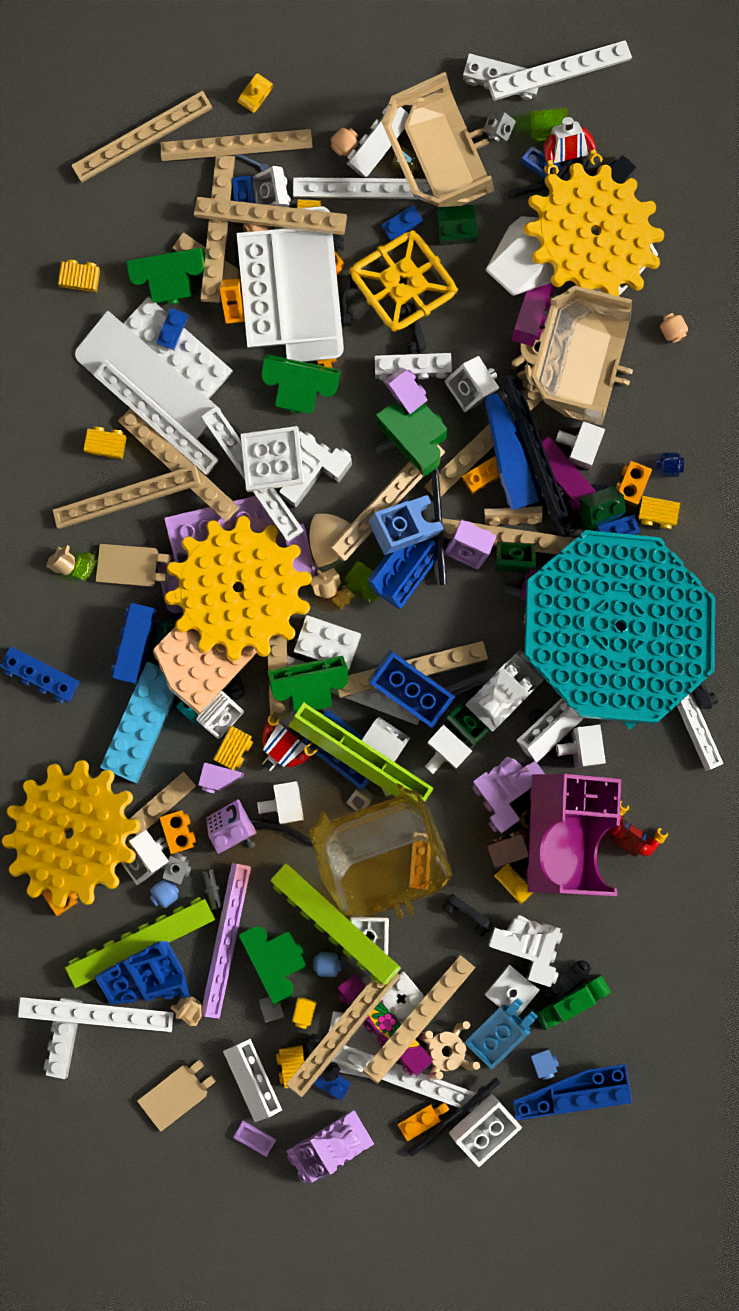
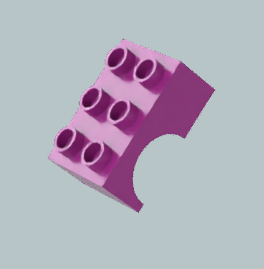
M532 774V789L530 791L531 817L528 833L530 840L529 866L527 869L528 892L617 896V888L607 885L600 876L597 866V851L604 834L609 829L620 826L621 779L572 774Z

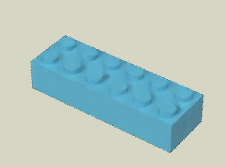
M149 662L146 663L100 766L102 769H109L114 774L137 784L176 698V695L169 689L166 677L160 667Z

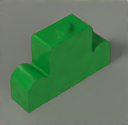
M195 248L126 261L130 281L139 286L149 284L152 302L154 303L167 302L168 305L178 304V300L188 299L193 296L189 274L194 276L203 275L205 267L204 249Z
M269 354L264 359L262 379L266 384L275 385L279 383L276 406L289 409V412L292 413L304 412L311 414L315 408L318 391L324 397L333 396L338 388L341 370Z
M398 404L389 405L376 414V424L423 477L439 466L440 449L437 445L446 440L447 428L442 423L440 416L434 414L426 404L421 405L406 416L404 415L403 407Z
M343 655L267 671L273 697L278 701H284L290 697L295 713L298 712L303 703L315 710L331 707L330 688L342 689L348 684L347 665Z
M258 926L239 934V938L273 1006L289 999L293 994L294 987L293 983L285 978L305 969V962L301 956L304 952L299 942L295 944L289 932L267 942V932L264 928Z
M600 974L565 994L559 1000L546 1005L534 1013L537 1015V1020L545 1031L559 1022L564 1023L596 1004V1001L609 995L611 991Z

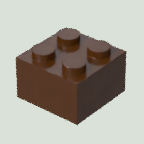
M528 828L494 839V844L487 846L494 868L529 857L530 840Z

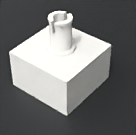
M479 356L463 363L445 380L446 385L464 412L479 406L485 401V397L492 395L499 389L495 382L497 373L490 374L495 370L492 368L487 369Z
M583 421L578 435L574 436L559 430L556 442L571 446L573 450L569 460L573 465L590 470L605 429Z
M378 717L362 741L395 762L407 745L410 737Z
M443 725L427 743L435 750L436 754L425 767L434 774L445 761L454 769H457L472 750Z
M600 725L574 728L570 731L571 743L556 744L557 756L573 754L575 768L606 763Z
M297 781L273 785L275 792L274 800L257 802L259 814L276 811L280 824L304 820Z
M147 830L126 844L129 849L135 852V860L129 864L121 862L136 885L155 874L169 862L162 852L168 848V843L162 844L165 841L162 837L154 841Z
M508 964L485 992V995L499 1007L505 1004L509 1006L515 999L519 998L523 1002L515 1012L519 1016L539 992V989Z

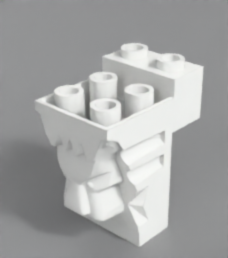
M300 431L304 484L282 487L279 491L280 496L296 508L323 472L339 483L352 466L351 455L346 450H338L336 448L331 454V449L323 443L321 445L317 444L315 437L310 433L306 432L304 434Z
M519 650L468 701L466 706L493 732L544 681V677L526 659L524 651Z
M517 915L516 918L512 919L507 930L493 928L488 943L489 947L532 960L526 979L551 987L552 983H556L558 973L555 972L556 968L549 964L550 962L554 963L557 954L554 948L556 944H560L563 934L560 932L561 928L545 923L541 925L521 915Z

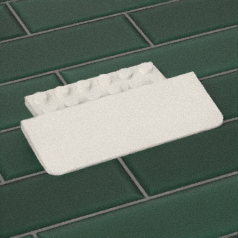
M325 207L301 208L306 210L330 212ZM274 227V230L237 233L247 348L285 345L287 358L301 362L340 357L344 347L333 234Z
M150 297L144 300L124 324L107 311L76 349L75 357L77 361L94 374L101 364L107 360L195 439H198L208 428L201 416L216 407L209 398L233 373V370L185 328L175 351L158 345L156 341L168 313L158 304L152 302Z

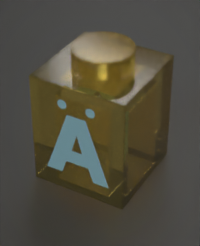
M400 147L414 176L415 170L419 171L421 167L418 157L414 151ZM395 154L392 168L403 172Z

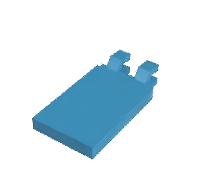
M519 998L515 999L509 1006L506 1004L504 1006L501 1005L464 1042L491 1070L529 1035V1030L531 1029L529 1026L537 1018L533 1011L523 1020L515 1014L523 1004Z

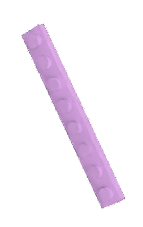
M235 863L231 865L201 1009L202 1016L220 1019L251 870L250 866Z

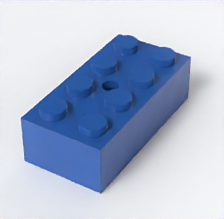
M131 603L130 607L126 608L124 616L127 619L126 625H122L120 631L122 642L121 645H117L115 655L118 657L117 662L113 663L111 668L113 679L137 685L143 671L153 622H155L157 614L154 608Z
M391 650L388 651L367 680L371 685L431 728H433L455 697ZM412 684L413 690L408 691L407 687Z

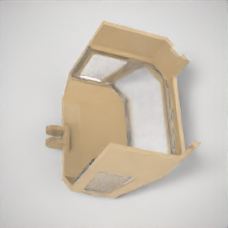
M573 286L563 294L551 299L549 315L533 374L531 375L533 384L547 405L565 417L602 426L614 382L629 386L630 383L627 379L616 377L617 371L627 375L633 372L630 368L619 366L631 318V299L579 286Z

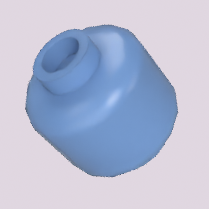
M163 879L150 889L152 896L149 898L156 907L160 905L162 908H167L178 899L179 890L172 881Z
M322 951L318 956L314 957L313 970L316 971L318 976L334 978L337 976L338 971H342L343 962L339 960L337 953Z

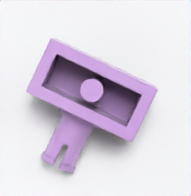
M401 367L384 380V383L399 405L403 407L404 412L411 414L428 400L425 397L426 391L420 384L417 385L414 381L416 377L410 369L406 370Z

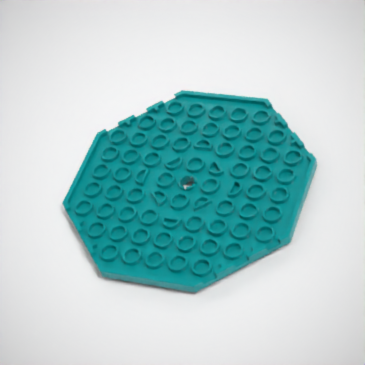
M585 530L526 581L524 656L580 718L656 724L715 671V597L701 585L702 582L692 572L688 571L681 559L667 548L665 542L660 537ZM617 622H621L624 624V631L620 632V630L616 628L615 625Z

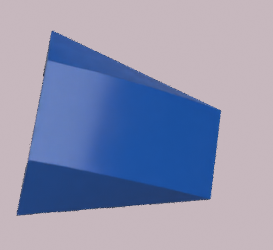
M159 941L95 975L96 981L110 1004L136 1002V999L153 1001L157 997L173 999V996L182 995V998L189 997L183 967L168 941Z

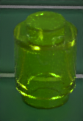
M86 551L84 554L79 553L72 575L86 581L91 576L96 565L95 555Z

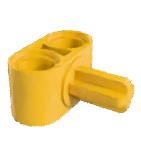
M257 73L240 95L238 103L252 113H255L272 90L274 84Z

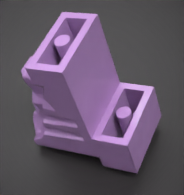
M506 757L489 774L486 772L472 782L474 784L472 789L478 797L482 795L485 799L484 806L489 812L493 811L495 813L489 817L491 822L488 823L494 832L498 831L501 834L520 820L509 803L532 787V774H545L536 761L523 767L515 759Z
M353 1110L316 1134L305 1138L288 1149L287 1157L290 1163L296 1166L300 1180L309 1184L319 1178L333 1174L337 1167L343 1166L344 1162L350 1161L374 1143Z

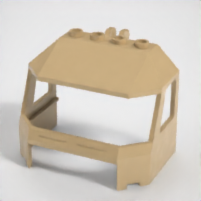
M445 72L391 96L387 111L382 119V124L414 198L438 207L462 206L495 191L491 175L487 176L476 150L488 145L490 142L488 139H483L478 143H473L472 138L481 136L484 133L483 128L471 133L468 132L450 90ZM413 105L404 128L435 197L419 191L391 127L396 112L401 106Z

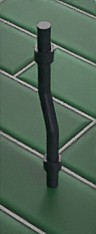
M249 818L255 829L263 830L264 828L282 831L307 846L325 848L331 852L353 853L354 846L340 844L339 841L334 840L329 842L311 839L289 825L268 822L262 818Z
M495 1077L485 1087L479 1088L477 1090L478 1093L458 1110L444 1119L426 1136H421L418 1139L419 1142L407 1151L409 1155L413 1157L422 1148H427L431 1141L449 1125L468 1112L480 1100L486 1099L490 1092L501 1083L500 1080Z

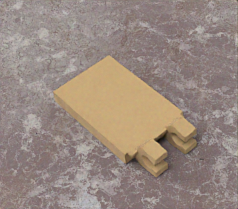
M100 544L96 582L153 587L155 582L169 583V575L166 573H156L157 563L169 564L171 556L168 554H158L156 548Z
M200 1060L191 1067L182 1065L137 1101L160 1132L204 1099L208 1093L206 1089L216 1082L212 1075L202 1083L196 1078L194 1074L204 1066Z

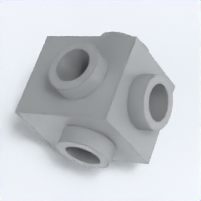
M491 111L483 132L493 142H507L516 121L505 112Z
M179 853L171 854L170 858H167L169 862L162 867V869H165L163 879L181 885L183 878H188L191 866H188L189 860H186L187 856ZM174 865L179 866L180 870H176Z

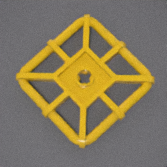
M414 230L403 233L384 246L380 245L376 251L356 262L349 270L353 281L366 297L368 305L374 308L384 324L392 329L391 331L393 332L404 329L423 316L430 315L432 310L450 300L458 291L454 281L441 265L439 257L433 254L422 237L415 233ZM409 240L406 257L394 264L387 252ZM414 241L429 260L428 263L420 268H417L410 259ZM379 257H382L389 267L381 273L361 270V268ZM434 267L447 286L428 283L422 274ZM360 277L379 280L384 290L373 295ZM400 278H406L407 285L404 283L400 284ZM426 290L445 293L428 305H425L418 297L419 294ZM387 295H390L396 304L393 321L378 302ZM412 299L420 310L398 322L401 306Z

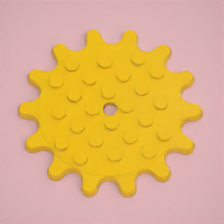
M574 163L569 168L570 179L568 181L561 180L555 174L547 175L545 177V184L549 188V195L547 197L532 195L528 200L529 206L538 212L539 218L535 222L526 223L523 228L526 235L536 237L540 241V248L532 253L531 258L536 264L547 262L554 267L551 283L555 287H561L565 282L572 281L576 286L591 290L598 288L604 293L619 296L618 288L624 283L628 284L633 290H641L644 286V280L640 276L639 270L642 267L657 269L660 265V259L651 252L650 244L661 242L664 239V231L652 227L648 222V217L656 211V204L653 201L640 202L635 198L634 192L637 189V181L635 179H626L622 184L613 181L611 168L608 165H601L595 176H589L581 164ZM597 227L600 235L592 234L591 228Z
M239 516L236 519L235 527L230 531L224 530L218 521L210 520L206 525L207 538L204 541H197L190 536L183 538L181 544L187 552V559L181 563L170 562L166 568L167 573L176 577L179 581L178 587L175 590L168 591L164 596V600L168 605H179L183 609L182 617L175 623L176 630L181 633L190 629L197 630L200 633V640L197 646L199 651L203 653L209 652L215 644H222L226 648V656L230 661H237L241 656L242 649L246 646H252L259 656L266 657L271 650L269 640L272 636L279 635L285 640L294 638L295 630L289 623L291 615H304L310 610L309 603L300 599L297 592L300 587L311 583L312 576L307 571L300 572L293 567V561L300 555L301 549L296 544H291L284 548L278 546L276 537L279 530L273 524L267 525L262 532L255 533L251 530L250 520L246 516ZM237 582L241 583L244 589L242 592H235L233 585Z
M85 760L76 762L70 775H65L58 764H51L47 768L48 778L43 785H39L31 779L24 782L23 789L27 794L26 803L23 806L11 805L7 809L8 816L16 821V829L12 834L5 835L2 838V844L5 848H13L17 851V859L10 865L9 872L14 877L22 874L30 876L27 893L31 898H37L44 890H50L53 896L52 902L56 908H63L66 905L68 896L72 893L78 894L83 904H92L95 886L103 883L107 888L115 889L119 885V879L114 872L115 866L120 862L132 863L136 856L135 852L125 844L126 837L137 833L140 829V822L138 820L128 819L124 815L125 807L133 800L132 793L126 790L118 794L112 792L111 783L114 780V773L109 769L102 771L97 778L90 777L88 772L89 765ZM72 828L73 836L68 839L65 831Z

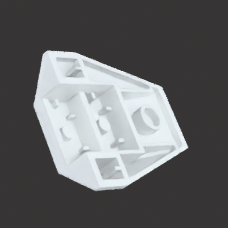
M521 216L509 226L485 270L513 296L551 283L554 267L547 262L542 264L533 262L531 256L535 250L540 248V241L536 237L526 235L523 230L526 223L537 221V217Z

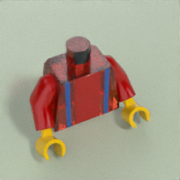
M621 801L620 826H615L608 830L611 833L612 841L634 857L639 855L650 856L665 841L668 833L666 835L660 834L662 828H659L653 837L654 839L622 818L629 809V805L623 808Z

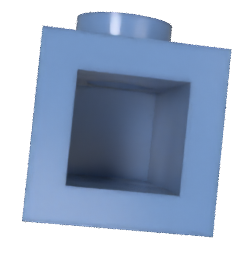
M548 1048L530 1055L538 1078L543 1077V1080L554 1077L553 1073L557 1072L556 1067L559 1064L556 1056H551Z

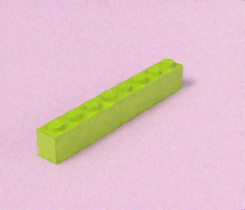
M305 703L302 704L289 724L290 728L416 811L422 807L433 790V787Z
M285 863L270 880L275 884L272 888L280 895L282 893L288 896L286 900L293 907L298 905L302 909L300 913L307 920L312 918L316 922L314 926L322 933L326 931L330 935L328 939L336 946L340 944L344 948L342 950L344 954L350 959L352 957L358 960L357 965L364 972L368 969L372 973L371 978L377 984L382 982L387 985L401 969L394 960L288 864Z
M199 897L190 902L191 906L185 909L181 906L173 910L174 914L169 917L165 914L156 918L157 923L151 926L149 923L138 927V932L132 934L130 931L120 936L122 940L116 943L112 940L103 944L104 949L97 951L95 948L86 953L87 957L81 960L77 957L69 961V966L65 968L74 987L78 988L94 980L96 974L159 941L171 942L216 920L207 900H201Z

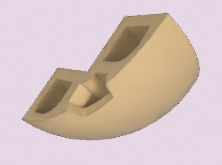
M330 514L314 515L309 537L312 555L318 567L338 560V556L330 549V546L351 525L349 522Z

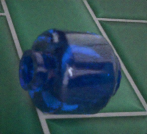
M663 452L660 459H656V470H660L662 477H678L684 471V457H681L677 452Z

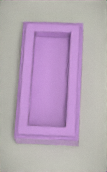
M244 1120L233 1137L266 1157L276 1141L272 1136Z

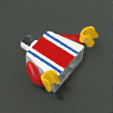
M571 117L564 118L562 125L552 128L551 135H549L543 146L545 161H547L544 171L548 175L550 174L551 167H553L554 174L558 173V167L553 165V162L558 163L586 156L589 151L591 153L589 160L593 165H595L593 162L595 156H598L599 161L602 162V157L596 153L595 149L597 148L591 133L585 127H581L578 122H574Z
M274 712L270 714L263 730L261 743L264 747L263 751L269 755L262 763L268 770L271 771L277 763L283 767L287 766L290 768L303 764L310 756L318 752V748L314 751L311 750L310 745L313 742L305 745L280 725L281 716L276 720L273 718Z

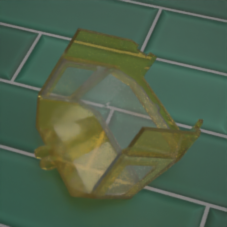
M397 783L398 789L402 794L401 796L331 821L323 809L316 826L313 825L309 831L321 880L343 915L369 917L395 908L398 919H403L400 905L406 904L408 913L414 915L412 901L440 892L453 875L444 844L420 792L409 790Z

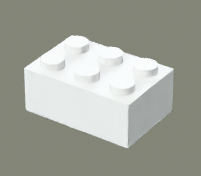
M306 615L294 653L316 661L343 655L347 671L349 672L361 634Z
M491 1094L458 1123L449 1134L472 1161L480 1167L522 1127L497 1098Z

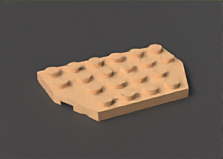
M174 627L154 648L153 653L160 664L161 671L166 677L169 689L197 714H200L257 652L252 646H246L242 649L241 656L237 661H230L226 656L225 646L215 644L209 652L203 653L199 651L197 646L200 640V633L197 630L190 629L181 633Z

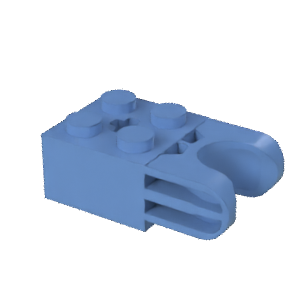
M423 496L409 502L406 501L375 512L368 522L384 555L433 538L444 530L440 522L429 523L422 518L421 511L425 510L431 503L428 496Z

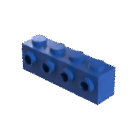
M11 646L0 667L4 668L3 673L11 677L17 675L21 677V682L29 686L31 683L37 685V690L46 695L48 692L55 694L54 699L65 703V701L71 702L81 683Z

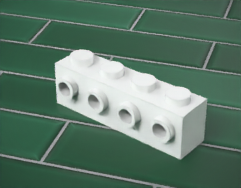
M469 53L463 81L472 86L482 85L485 89L489 90L487 85L489 80L520 72L527 68ZM538 88L518 93L517 95H521L520 97L525 100L536 99Z
M388 105L382 111L383 114L386 113ZM402 107L398 108L391 126L396 139L405 129L404 126L409 116V113ZM383 117L380 120L376 119L370 127L372 131L369 135L365 134L359 141L361 145L358 149H353L347 156L349 160L346 164L363 178L370 174L391 147L382 124Z
M451 353L375 356V379L384 381L401 367L406 370L410 369L417 379H429V377H437L438 379L448 378L452 374Z
M561 698L516 741L527 756L538 762L584 718H580Z
M65 997L60 999V1001L82 1003L81 1000ZM53 1021L51 1032H54L53 1040H49L47 1051H50L49 1059L45 1060L44 1070L47 1071L46 1076L62 1079L68 1077L78 1023Z
M251 1039L224 1050V1055L254 1122L269 1118L282 1111Z

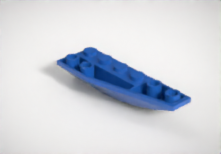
M497 393L485 397L501 477L500 482L506 493L507 504L511 510L543 500L544 497L541 493L540 484L535 477L533 465L529 460V454L522 441V435L516 425L515 418Z
M626 1064L588 1069L514 1100L516 1121L632 1103Z

